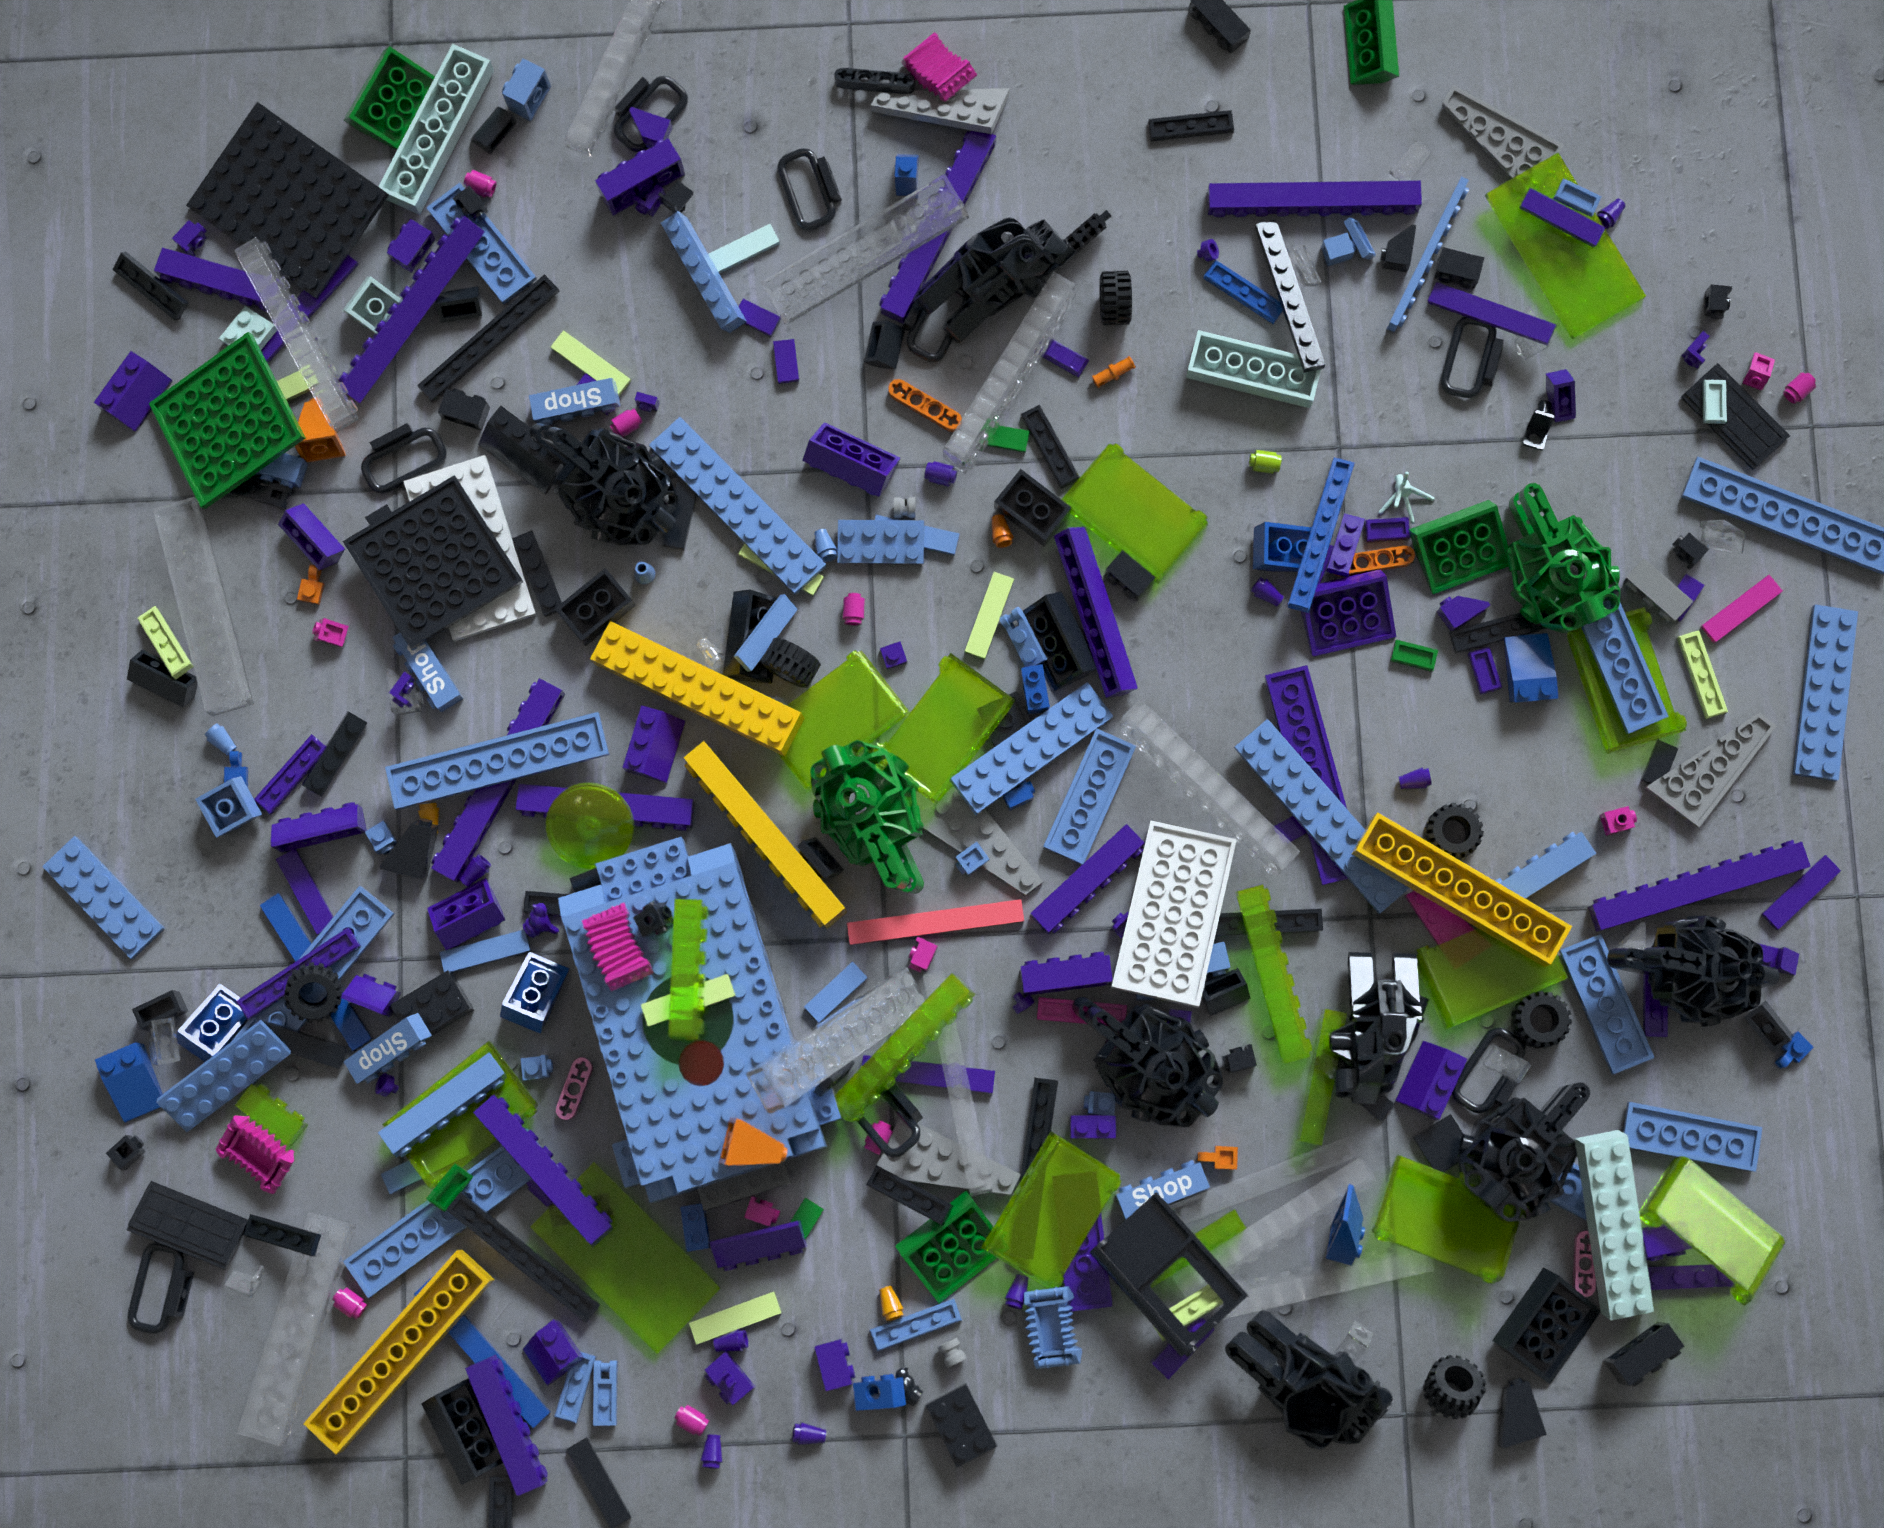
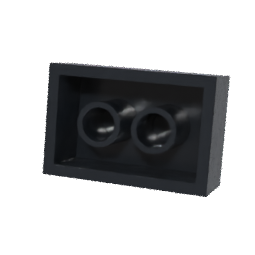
M1022 469L1017 472L994 501V509L1044 547L1071 515L1072 510L1071 506Z
M604 568L558 605L555 610L580 641L587 646L606 630L610 621L615 623L636 605L609 571Z
M449 970L391 1004L399 1021L418 1013L431 1035L436 1034L474 1011L455 975Z
M1656 1322L1604 1359L1603 1362L1619 1384L1633 1385L1635 1387L1645 1380L1644 1375L1649 1372L1655 1373L1663 1367L1662 1362L1668 1358L1673 1360L1681 1354L1680 1350L1685 1346L1669 1323Z
M967 1383L926 1403V1407L956 1467L997 1447V1443Z

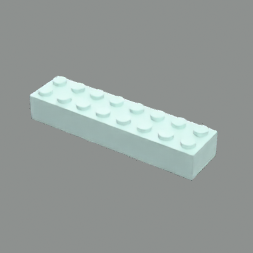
M451 45L378 186L389 194L386 199L387 201L416 214H421L494 72L489 59L457 45Z
M1615 1130L1575 1138L1601 1314L1612 1321L1654 1312L1628 1135Z

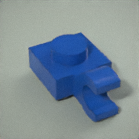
M230 751L229 760L231 767H224V783L232 778L242 776L248 787V767H242V753Z
M1798 1031L1793 1033L1794 1037L1790 1042L1781 1047L1784 1053L1774 1062L1780 1069L1787 1067L1792 1060L1795 1063H1799L1814 1048Z

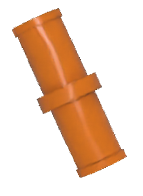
M1128 356L1114 365L1111 363L1107 369L1093 375L1092 378L1097 388H1100V386L1113 379L1115 381L1118 380L1119 376L1136 367L1131 357Z

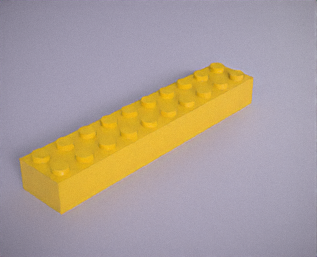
M612 621L609 622L590 658L596 666L784 757L805 719L801 712Z
M704 741L684 757L686 770L694 779L699 777L700 781L698 783L707 795L711 793L714 795L712 800L722 812L726 809L728 812L726 816L735 828L738 826L742 828L740 833L750 845L752 843L756 845L754 849L763 861L769 860L770 864L768 866L777 878L782 876L785 879L782 882L791 894L796 892L799 896L797 898L799 904L805 911L808 909L812 911L811 917L820 928L822 926L826 929L830 928L847 913L841 902Z
M1378 812L1370 820L1351 853L1543 967L1552 964L1572 928L1571 925Z
M456 1250L303 1424L335 1454L343 1452L495 1279L466 1252Z

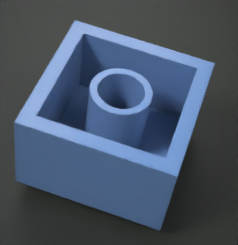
M523 58L520 64H516L514 67L513 76L510 81L504 84L502 95L509 111L531 121L551 85L545 69Z
M242 776L232 778L195 799L216 838L226 835L262 815Z

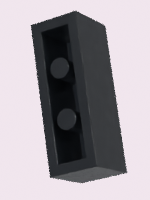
M1223 0L1190 1L1189 13L1192 18L1202 23L1207 34L1213 35L1223 50H1227L1231 54L1249 39L1251 29Z
M141 650L130 659L127 680L183 708L195 698L199 677L189 672L175 679L161 658L144 650Z

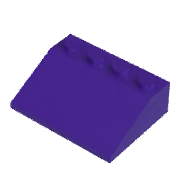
M1380 569L1319 583L1309 613L1300 611L1312 656L1397 637L1387 576Z

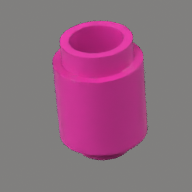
M472 170L464 178L466 188L470 186L476 194L483 197L493 196L497 182L492 177Z
M1801 372L1785 387L1783 395L1792 404L1801 402L1816 388V380L1810 373Z
M633 408L611 419L613 424L610 425V428L614 433L621 435L623 438L640 428L639 425L643 422Z
M848 593V596L843 598L844 624L851 626L862 625L865 598L861 597V594Z
M880 1120L878 1124L873 1122L872 1127L888 1144L893 1134V1131L890 1130L891 1125ZM867 1135L864 1140L866 1142L864 1148L880 1155L881 1150Z
M347 1287L344 1290L339 1289L332 1299L335 1301L333 1306L349 1318L353 1317L356 1320L367 1307L364 1299Z
M688 1404L685 1408L681 1406L674 1417L677 1420V1426L692 1435L697 1434L698 1436L702 1435L710 1421L705 1418L706 1415Z

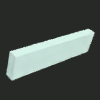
M768 224L708 255L720 274L779 245L780 241L771 224Z

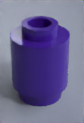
M936 461L933 463L928 462L924 478L929 479V482L947 487L951 483L954 484L957 477V471H954V466Z

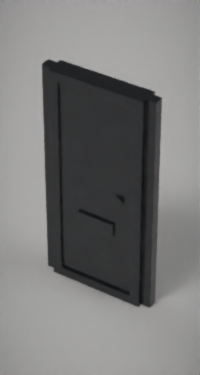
M1719 363L1714 365L1680 397L1703 420V381L1726 380L1727 422L1725 424H1706L1752 470L1790 437Z
M151 1181L126 1230L226 1270L245 1232L248 1219Z

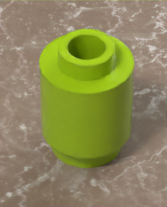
M1255 450L1254 454H1250L1249 466L1252 467V471L1273 474L1280 471L1282 457L1277 455L1276 452Z

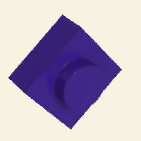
M641 392L636 393L634 400L639 409L651 412V410L658 411L660 404L658 397Z
M900 641L880 648L887 670L908 663Z

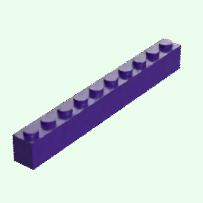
M972 130L966 132L963 138L964 145L962 149L956 151L953 158L955 162L952 168L948 167L944 176L946 180L943 186L939 185L936 190L935 197L937 198L934 203L929 204L926 210L927 217L925 221H921L917 227V237L915 240L912 239L907 247L909 252L906 258L902 257L899 262L897 276H892L888 285L890 289L887 295L883 294L880 299L879 306H881L882 315L904 324L915 302L913 299L914 295L925 284L996 145V135Z
M1421 180L1209 183L1207 201L1208 215H1213L1214 217H1224L1226 215L1245 217L1246 215L1254 214L1257 217H1265L1268 214H1276L1280 217L1288 216L1289 214H1298V216H1308L1310 214L1329 216L1332 213H1340L1342 216L1352 215L1353 213H1361L1362 215H1372L1374 213L1392 215L1402 212L1405 215H1412L1419 212L1422 206Z
M456 217L449 226L451 228L447 236L445 234L442 235L437 242V245H439L435 253L431 251L424 260L427 264L422 270L419 268L412 277L414 281L411 286L408 287L406 285L399 295L402 297L400 301L390 306L387 311L389 316L385 321L381 320L375 327L376 334L372 339L370 337L366 339L362 345L364 349L360 355L356 354L350 361L349 365H351L349 371L347 373L343 372L336 382L339 383L337 388L357 403H361L485 233L484 230L467 217Z
M541 678L534 682L529 689L530 695L527 701L524 700L519 706V715L516 720L513 719L507 728V731H509L507 735L548 725L565 695L563 690ZM517 779L477 789L472 796H468L464 804L465 810L462 815L459 814L453 823L455 827L451 834L448 833L442 842L444 846L441 852H437L433 857L431 869L456 883L460 881V876L473 858Z
M1794 840L1781 843L1782 848L1774 850L1773 846L1761 849V854L1753 856L1752 852L1739 856L1740 860L1736 862L1727 859L1718 862L1719 867L1711 869L1710 865L1698 868V873L1690 875L1688 871L1676 875V880L1669 881V878L1656 881V886L1648 887V884L1635 887L1636 892L1628 894L1627 890L1615 893V898L1607 900L1606 896L1593 900L1594 904L1588 907L1595 930L1599 932L1807 869L1811 865L1802 842L1794 843Z

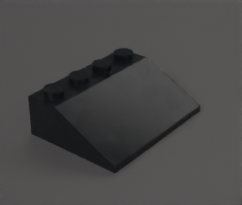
M1543 1267L1492 1341L1546 1383L1551 1384L1601 1311L1563 1278Z

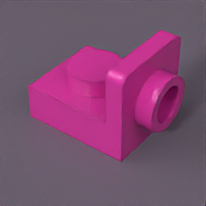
M1755 352L1751 358L1748 372L1743 379V384L1763 390L1771 376L1775 359Z
M323 618L314 624L312 634L315 636L313 640L343 647L349 626Z

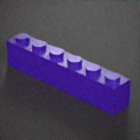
M163 247L154 268V272L159 276V279L165 283L171 284L173 281L179 283L183 288H197L200 292L207 295L212 293L218 294L220 298L227 301L232 299L239 300V303L251 307V305H256L266 312H271L272 310L279 312L287 288L281 281Z
M1127 824L1124 825L1030 913V916L1047 934L1051 931L1055 934L1064 926L1062 921L1067 916L1071 919L1080 911L1078 906L1083 901L1086 904L1096 896L1094 891L1097 888H1105L1112 881L1110 878L1115 872L1121 873L1128 866L1126 864L1127 860L1131 857L1136 859L1144 851L1141 847H1143L1145 842Z
M495 1354L465 1368L516 1495L519 1496L545 1484L548 1481L547 1470L539 1461L538 1448L534 1443L532 1444L529 1436V1426L526 1422H523L520 1404L514 1400L512 1395L513 1388L510 1381L505 1378L502 1361Z

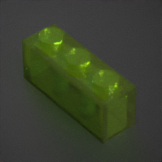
M260 1083L259 1086L251 1084L235 1106L259 1125L262 1124L264 1129L269 1128L268 1132L271 1134L275 1133V1137L279 1140L281 1139L282 1143L287 1146H293L308 1126L304 1122L305 1117L296 1110L291 1112L286 1108L288 1104L281 1098L277 1097L275 1099L269 1095L271 1091Z

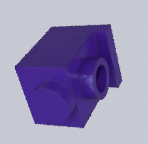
M188 220L172 239L188 255L195 257L196 255L193 252L203 246L207 238L205 236L207 230L198 222L195 225Z

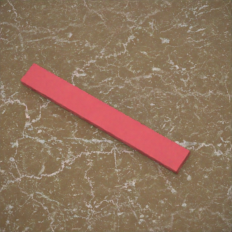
M1020 899L849 922L847 927L850 945L1019 923L1024 922V915Z

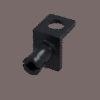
M676 181L666 195L659 192L658 197L662 205L676 213L677 211H684L683 208H686V203L694 193L680 181Z
M1539 401L1537 410H1534L1527 424L1522 443L1524 446L1540 451L1544 449L1548 431L1555 419L1554 415L1549 414L1552 407L1550 401ZM1532 434L1538 435L1541 442L1533 443L1530 441L1529 436Z

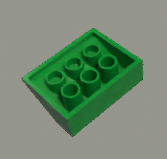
M389 46L383 50L343 121L358 131L398 150L435 76Z
M1489 500L1408 529L1414 551L1432 594L1509 566L1508 557L1505 554L1508 549V543L1498 506Z
M967 1191L950 1203L953 1205V1208L944 1226L929 1219L895 1245L901 1256L938 1303H941L1010 1249Z

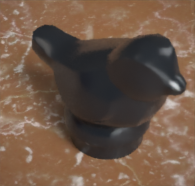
M908 1367L899 1368L895 1373V1378L903 1377L906 1404L914 1407L923 1391L919 1389L918 1385H915L914 1378L908 1373Z

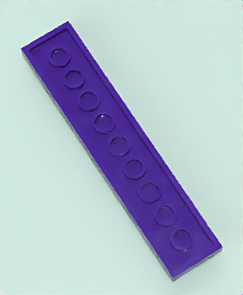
M1308 665L1265 675L1279 732L1347 809ZM1308 834L1321 886L1347 880L1348 878Z

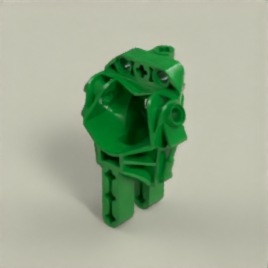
M1529 483L1520 492L1511 497L1509 508L1523 538L1507 546L1508 549L1505 554L1508 557L1509 570L1512 573L1514 589L1511 591V596L1522 605V608L1519 610L1521 615L1534 624L1541 623L1542 626L1566 634L1615 612L1620 605V587L1618 585L1620 571L1618 566H1611V549L1603 547L1592 536L1593 533L1583 524L1582 518L1572 515L1558 522L1539 484ZM1571 565L1578 568V575H1573L1570 572ZM1557 573H1559V576H1560V578L1562 579V581H1564L1565 583L1570 584V586H1567V585L1563 584V583L1558 579ZM1604 599L1610 601V610L1603 606ZM1546 613L1549 616L1543 618L1542 614ZM1564 617H1568L1572 621L1571 628L1565 626L1563 622ZM1557 618L1555 624L1549 623L1551 620Z
M855 740L844 747L833 745L824 749L821 752L823 758L815 762L810 770L812 792L816 798L813 801V812L816 818H821V832L829 835L839 846L840 851L848 858L849 863L864 867L874 862L883 883L888 888L902 890L911 894L921 892L924 887V881L907 846V843L923 834L922 829L924 828L916 798L919 784L906 774L910 766L900 757L889 753L886 749L859 740ZM863 747V754L858 756L859 748ZM884 759L888 762L885 767L878 763ZM826 768L825 776L821 777L822 769ZM857 785L864 786L868 790L870 797H868L864 789L857 787ZM852 793H854L855 800L852 803H850L849 797ZM865 807L867 808L862 813L855 815L856 812L863 810Z

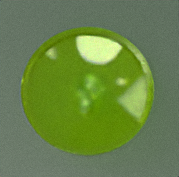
M580 783L565 789L555 798L547 813L546 833L552 848L563 860L579 868L594 869L597 868L596 863L625 854L633 838L634 819L629 805L616 791L598 783Z

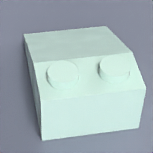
M368 276L342 311L376 334L375 327L381 320H386L389 316L387 313L388 309L393 303L397 304L400 298L374 278Z

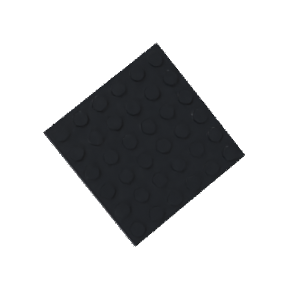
M455 475L343 541L411 650L523 583L522 578Z

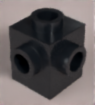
M654 901L642 907L644 911L633 917L643 938L655 934L656 936L662 935L669 930L668 926L675 922L672 912L665 902L655 904Z

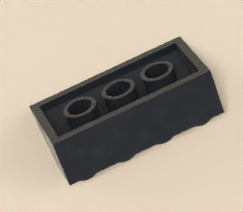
M500 405L488 420L478 445L546 495L553 486L552 483L562 470L563 465L531 439L530 426Z
M751 589L733 592L723 667L724 676L740 681L772 684L773 673L764 667L761 659L752 671L747 672L734 658V655L777 600L776 597Z
M1062 591L1047 594L1023 610L1047 658L1041 665L1043 664V669L1054 691L1085 678L1097 670L1091 650Z
M469 1378L421 1403L461 1485L503 1463Z

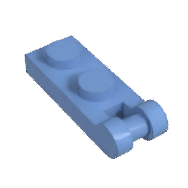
M1020 607L1013 609L1011 614H1005L1000 617V622L1006 629L1025 667L1040 665L1047 660ZM1015 620H1017L1019 623V626L1015 627L1013 624Z
M602 1360L594 1361L593 1426L617 1425V1360H610V1363H602ZM602 1372H609V1379H602Z

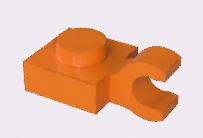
M310 564L308 580L301 579L297 600L320 605L325 584L319 582L322 570L319 571L315 565Z
M1214 1146V1153L1198 1152V1161L1214 1162V1169L1237 1170L1238 1147Z

